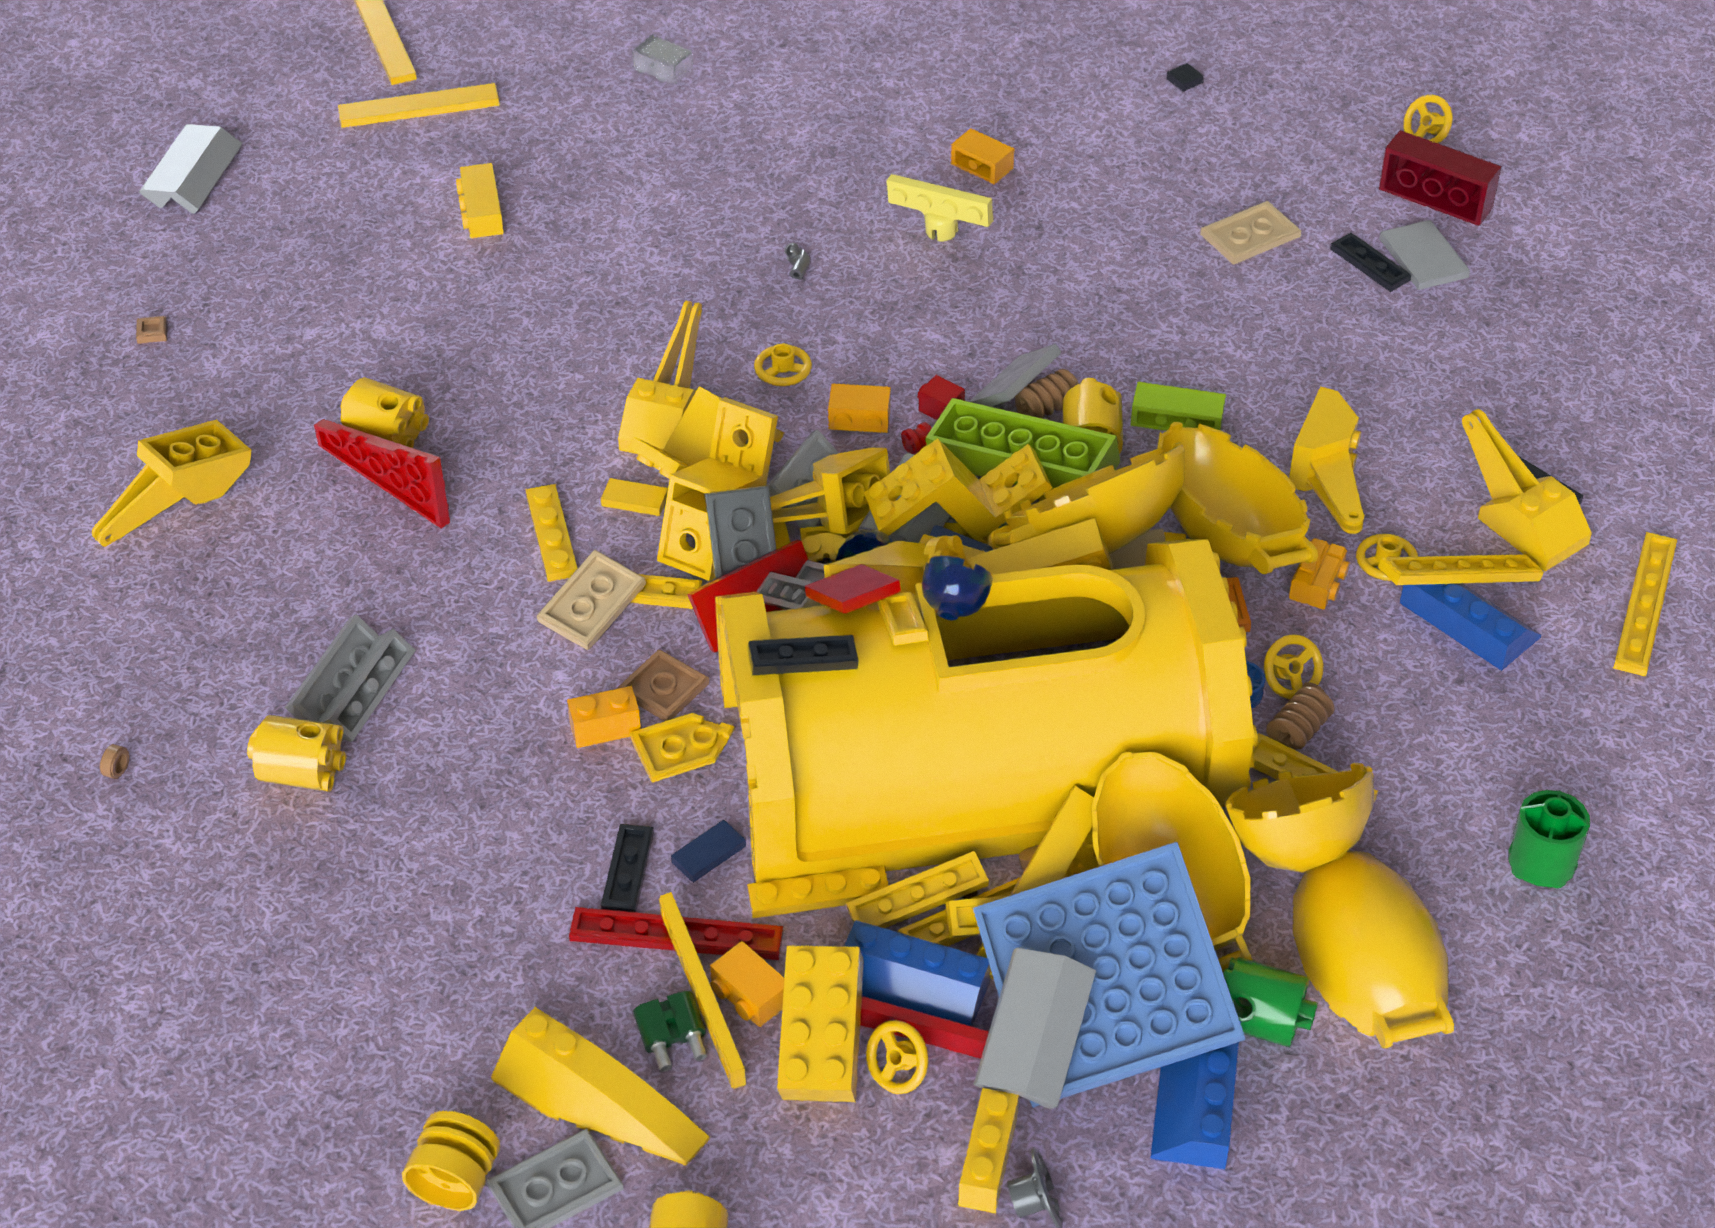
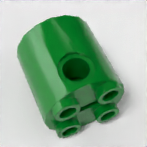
M1556 790L1534 792L1524 799L1513 831V841L1508 850V862L1512 867L1511 872L1516 878L1536 886L1562 888L1566 885L1567 881L1573 878L1590 828V815L1584 804L1574 796Z
M1231 957L1228 969H1225L1223 975L1238 1019L1241 1021L1244 1035L1290 1048L1297 1027L1310 1031L1316 1014L1318 1002L1305 999L1309 977L1241 957L1237 959Z

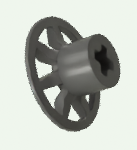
M1032 1148L1033 1173L1007 1181L1013 1206L1019 1218L1047 1210L1056 1228H1062L1063 1220L1062 1217L1060 1218L1058 1200L1048 1194L1049 1191L1054 1189L1050 1174L1039 1151L1036 1148Z

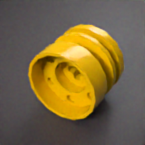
M442 1110L431 1113L426 1119L423 1131L417 1139L418 1146L411 1152L403 1169V1182L413 1194L429 1204L456 1211L472 1209L477 1203L486 1183L485 1175L492 1169L493 1160L499 1153L500 1140L488 1126L469 1115Z

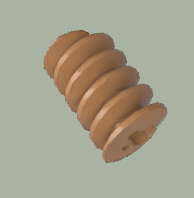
M1059 369L1055 373L1048 374L1045 378L1028 384L1015 396L1017 412L1043 419L1045 415H1052L1054 410H1062L1064 396L1068 390L1079 384L1078 380L1068 370Z
M1305 682L1302 688L1295 693L1281 711L1267 724L1266 732L1268 737L1289 748L1302 749L1306 742L1313 737L1314 733L1320 729L1321 725L1327 721L1328 717L1334 713L1335 706L1333 701L1321 687L1314 683Z

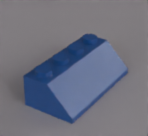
M1463 583L1403 585L1400 604L1501 671L1541 638V634Z
M855 920L844 947H860L864 959L863 997L973 1026L990 984L988 958Z
M1239 1042L1160 1068L1150 1159L1226 1169L1230 1146Z

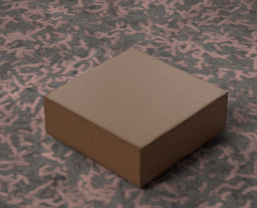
M166 316L138 318L136 324L137 343L167 341Z

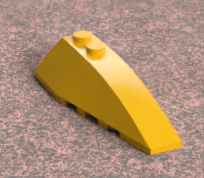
M894 541L887 545L873 548V550L824 565V577H829L862 564L899 579L901 587L899 593L912 592V594H915V584L926 583L923 566L929 565V554L924 555L926 544Z
M534 1007L511 1031L491 1075L492 1081L547 1117L559 1120V1118L576 1124L578 1128H587L589 1132L594 1130L610 1136L612 1140L623 1144L628 1142L642 1147L643 1151L686 1166L710 1140V1137L684 1113L635 1073L595 1044L537 1007Z

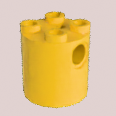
M366 377L358 379L346 392L341 402L342 425L413 448L414 440L418 437L420 431H424L429 423V415L425 414L422 397Z
M1085 378L1080 384L1068 390L1063 398V424L1117 436L1120 454L1123 448L1122 395L1112 386L1098 382L1095 378Z
M267 715L251 734L247 746V755L253 761V772L258 781L330 792L334 786L336 770L342 771L346 762L345 751H340L344 729L342 725Z
M697 1191L668 1193L657 1198L652 1205L649 1228H727L728 1211L720 1202Z

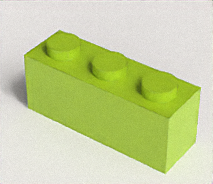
M1137 381L1130 426L1167 431L1173 422H1181L1183 424L1182 427L1198 428L1200 423L1221 431L1226 394Z

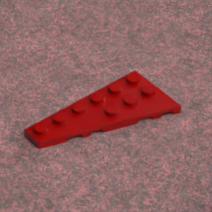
M322 419L314 425L318 446L442 529L450 523L449 505L445 492L446 484L443 479L440 457L326 419Z

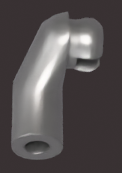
M790 243L784 250L787 260L793 265L790 276L791 278L801 280L810 264V257L796 243Z

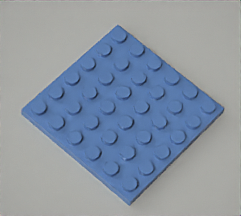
M1178 842L973 908L999 997L1015 948L1064 955L1096 970L1060 1099L1245 1040ZM1030 1100V1103L1033 1108L1040 1106V1104H1037Z

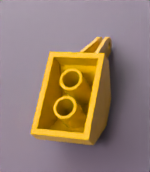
M686 300L684 302L678 322L653 381L643 378L636 379L625 403L618 436L619 450L638 454L628 448L634 437L663 450L697 391L690 389L698 327L702 313L701 303L696 302L692 308L691 301ZM682 347L674 385H670L671 377Z
M1320 386L1294 443L1289 479L1298 490L1309 491L1313 489L1341 529L1346 533L1356 534L1362 530L1365 517L1353 472L1358 455L1353 453V449H1357L1362 433L1357 431L1359 417L1338 391Z
M1475 409L1463 416V428L1468 436L1492 498L1491 501L1480 507L1478 519L1522 554H1526L1544 571L1549 570L1589 545L1592 532L1575 493L1552 476L1536 479L1482 410Z
M217 419L138 440L137 456L146 465L106 514L96 523L92 529V537L103 547H106L184 497L195 505L221 498L250 465L252 450Z
M871 447L833 454L813 463L814 481L770 497L771 510L814 497L818 498L817 503L773 510V523L820 518L821 524L829 533L847 534L860 527L870 511L864 492L890 474L887 448Z

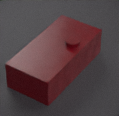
M1399 130L1386 146L1379 190L1480 226L1493 209L1502 166Z

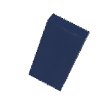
M722 820L671 855V863L694 883L745 848L746 839L725 820Z

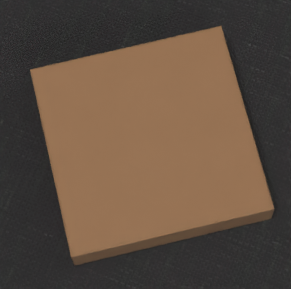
M658 649L621 683L617 689L632 686L638 706L663 721L673 719L709 685V677Z

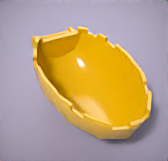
M1173 422L1164 433L1160 432L1157 449L1162 447L1164 453L1169 452L1173 449V444L1181 442L1185 450L1184 485L1170 509L1189 538L1208 539L1212 552H1217L1221 561L1240 567L1256 568L1264 575L1271 573L1276 568L1300 562L1309 564L1317 560L1318 551L1316 547L1305 537L1311 521L1306 514L1308 507L1305 499L1300 500L1295 493L1296 486L1288 476L1261 453L1247 444L1242 448L1230 441L1231 435L1200 423L1198 428L1182 427L1183 424L1181 422Z
M1179 442L1173 444V449L1169 452L1164 453L1161 447L1129 458L1131 464L1117 470L1114 469L1113 465L1107 466L1044 492L1045 499L1032 505L1030 499L1018 504L1020 511L1013 513L1012 508L1003 512V515L1008 525L993 530L989 534V545L994 549H998L1095 518L1108 552L1112 554L1146 534L1159 522L1174 503L1184 485L1185 450L1183 445Z
M1155 751L1143 753L1123 752L1118 757V760L1101 774L1092 802L1093 848L1099 867L1178 842L1215 951L1235 941L1239 948L1235 952L1218 958L1222 972L1228 969L1231 957L1236 959L1241 957L1253 961L1242 936L1250 918V875L1239 837L1215 796L1184 765Z
M1351 763V770L1293 777L1292 770L1276 773V781L1268 783L1267 778H1262L1252 782L1254 788L1248 791V786L1236 790L1226 800L1225 804L1240 843L1268 867L1296 872H1305L1340 859L1360 840L1374 806V775L1372 768L1364 766L1363 763Z
M1348 850L1340 859L1305 871L1293 896V936L1304 972L1309 977L1316 991H1319L1324 1000L1329 1004V1008L1340 1018L1344 1017L1350 1024L1357 1027V1031L1368 1036L1376 1035L1383 1049L1392 1047L1394 1042L1437 1032H1443V1034L1453 1033L1454 1023L1447 1009L1448 955L1436 920L1408 880L1369 852Z

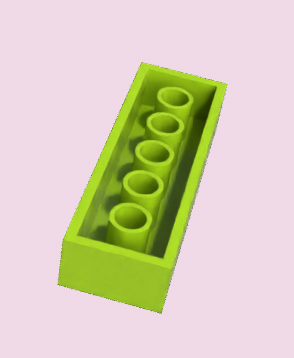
M955 398L951 399L925 438L927 445L938 438L974 475L982 477L1011 457L1013 453L1029 444L1035 450L1053 488L1110 465H1113L1116 470L1120 464L1117 436Z

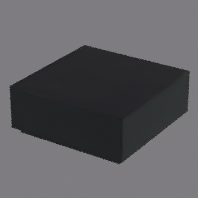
M1186 63L1168 71L1166 79L1184 92L1202 84L1204 75Z

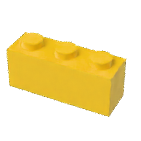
M492 163L459 167L461 178H456L460 211L462 212L463 229H469L470 238L504 234Z
M982 1088L959 1182L958 1206L996 1213L1018 1117L1019 1095Z

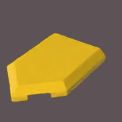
M689 713L630 732V737L649 779L653 783L715 763L735 728L733 725L723 722L719 725L704 720V716Z

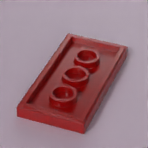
M797 539L687 593L712 652L718 651L715 597L757 592L770 572L795 578L805 562L809 560L801 540ZM765 604L766 612H773L776 608L775 606Z

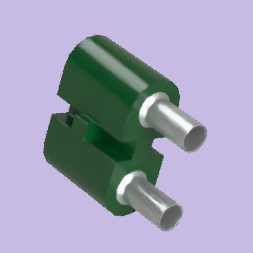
M682 991L668 995L667 1000L659 1002V999L640 1004L633 1010L645 1050L648 1053L654 1052L660 1071L664 1072L672 1068L666 1048L672 1047L673 1043L680 1042V1044L689 1042L696 1061L707 1057L701 1039L706 1034V1029L691 991Z

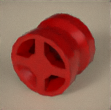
M922 422L917 425L916 429L908 428L903 430L901 439L904 449L914 455L920 452L923 447L927 446L925 438L932 427L927 422Z

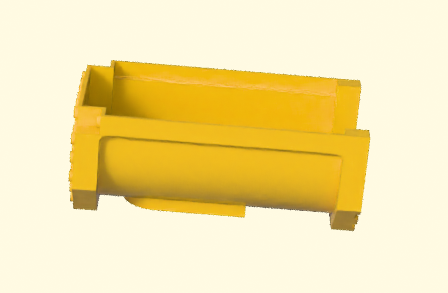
M1181 539L1147 544L1145 566L1107 570L1091 565L1075 564L915 584V594L913 596L927 627L928 641L895 646L892 643L879 610L878 601L846 614L826 605L766 612L763 594L749 592L716 596L719 672L724 708L738 707L742 737L745 740L751 859L755 883L884 865L886 872L939 865L973 851L976 852L978 859L1020 854L1025 849L1041 843L1073 787L1077 786L1094 797L1101 774L1118 760V757L1123 752L1143 753L1155 751L1184 765L1215 796L1221 807L1226 806V800L1236 790L1246 786L1250 789L1249 769L1254 767L1252 750L1253 745L1258 743V735L1252 720L1250 702L1252 683L1250 677L1247 676L1244 649L1247 645V637L1244 627H1239L1236 603L1229 600L1228 581L1226 577H1221L1219 555L1217 552H1212L1209 540ZM853 635L859 660L858 669L752 675L747 650L748 641ZM1118 639L1107 646L1089 650L949 667L947 660Z

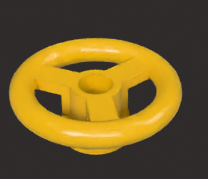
M1429 94L1417 98L1411 103L1405 113L1403 121L1404 131L1421 138L1424 137L1426 132L1436 135L1428 140L1439 144L1446 138L1452 126L1453 114L1451 107L1444 98L1438 95ZM1432 102L1438 104L1442 108L1444 116L1428 111L1425 103ZM1418 109L1421 116L1420 126L1414 134L1411 122L1415 111Z
M785 343L764 349L758 354L754 362V370L757 376L762 381L774 386H791L800 383L810 374L812 369L811 358L804 350ZM794 355L802 360L803 365L795 363ZM771 356L772 367L764 371L763 362ZM788 371L798 373L791 377H774L779 373H786Z
M1393 534L1369 536L1359 544L1356 550V559L1361 569L1368 575L1384 581L1391 580L1381 570L1375 568V566L1379 565L1381 558L1400 557L1402 549L1407 552L1409 557L1419 556L1415 547L1409 541ZM1377 544L1375 556L1366 558V550L1370 546Z
M1296 634L1286 635L1276 640L1268 649L1264 659V674L1268 685L1277 695L1291 699L1302 688L1301 673L1303 672L1304 664L1311 657L1314 670L1309 682L1319 685L1324 669L1323 658L1318 647L1310 639ZM1297 644L1305 648L1299 655L1280 654L1277 656L1278 652L1287 645ZM1290 663H1292L1293 669L1291 672L1289 670ZM1276 677L1282 680H1290L1292 690L1283 687Z
M898 1020L887 1021L879 1025L870 1035L866 1047V1062L869 1072L879 1085L891 1093L905 1094L916 1089L924 1080L928 1068L927 1047L919 1032L908 1023ZM893 1031L905 1034L909 1040L897 1042ZM881 1039H883L887 1048V1063L882 1072L877 1061V1047ZM916 1068L915 1073L908 1081L903 1083L891 1081L896 1071Z

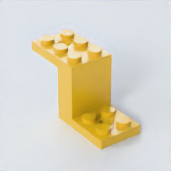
M699 386L664 450L636 437L632 439L628 448L638 453L637 460L649 467L658 469L660 474L669 479L670 474L709 458L718 402L722 397ZM776 428L774 441L780 442L785 433ZM739 430V438L745 444L748 435L744 430Z
M726 397L719 399L710 457L670 474L657 555L658 562L708 581L715 578L704 493L766 486L778 421L777 415ZM740 429L744 430L748 435L747 444H744L739 438ZM687 533L694 537L695 548L690 547L686 541Z
M937 438L929 445L923 447L920 452L905 463L899 465L886 477L873 484L864 492L877 528L884 537H888L934 502H937L975 540L980 541L1006 522L1003 512L1012 508L1013 513L1020 511L1018 504L1028 499L1033 503L1044 495V492L1051 490L1053 487L1035 450L1029 444L1013 453L1011 457L978 479Z

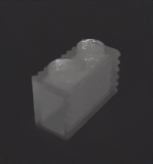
M653 34L632 50L633 68L640 73L645 72L662 82L666 81L676 85L693 71V55L691 50L684 49L682 46L679 47L678 44H671L670 41L667 42L665 39L658 38V36Z

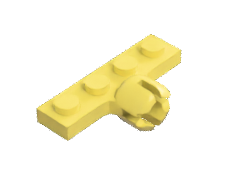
M891 174L887 179L888 203L921 211L925 218L926 234L932 240L935 238L934 230L937 231V240L939 242L954 238L955 233L958 232V220L989 227L993 222L992 198Z

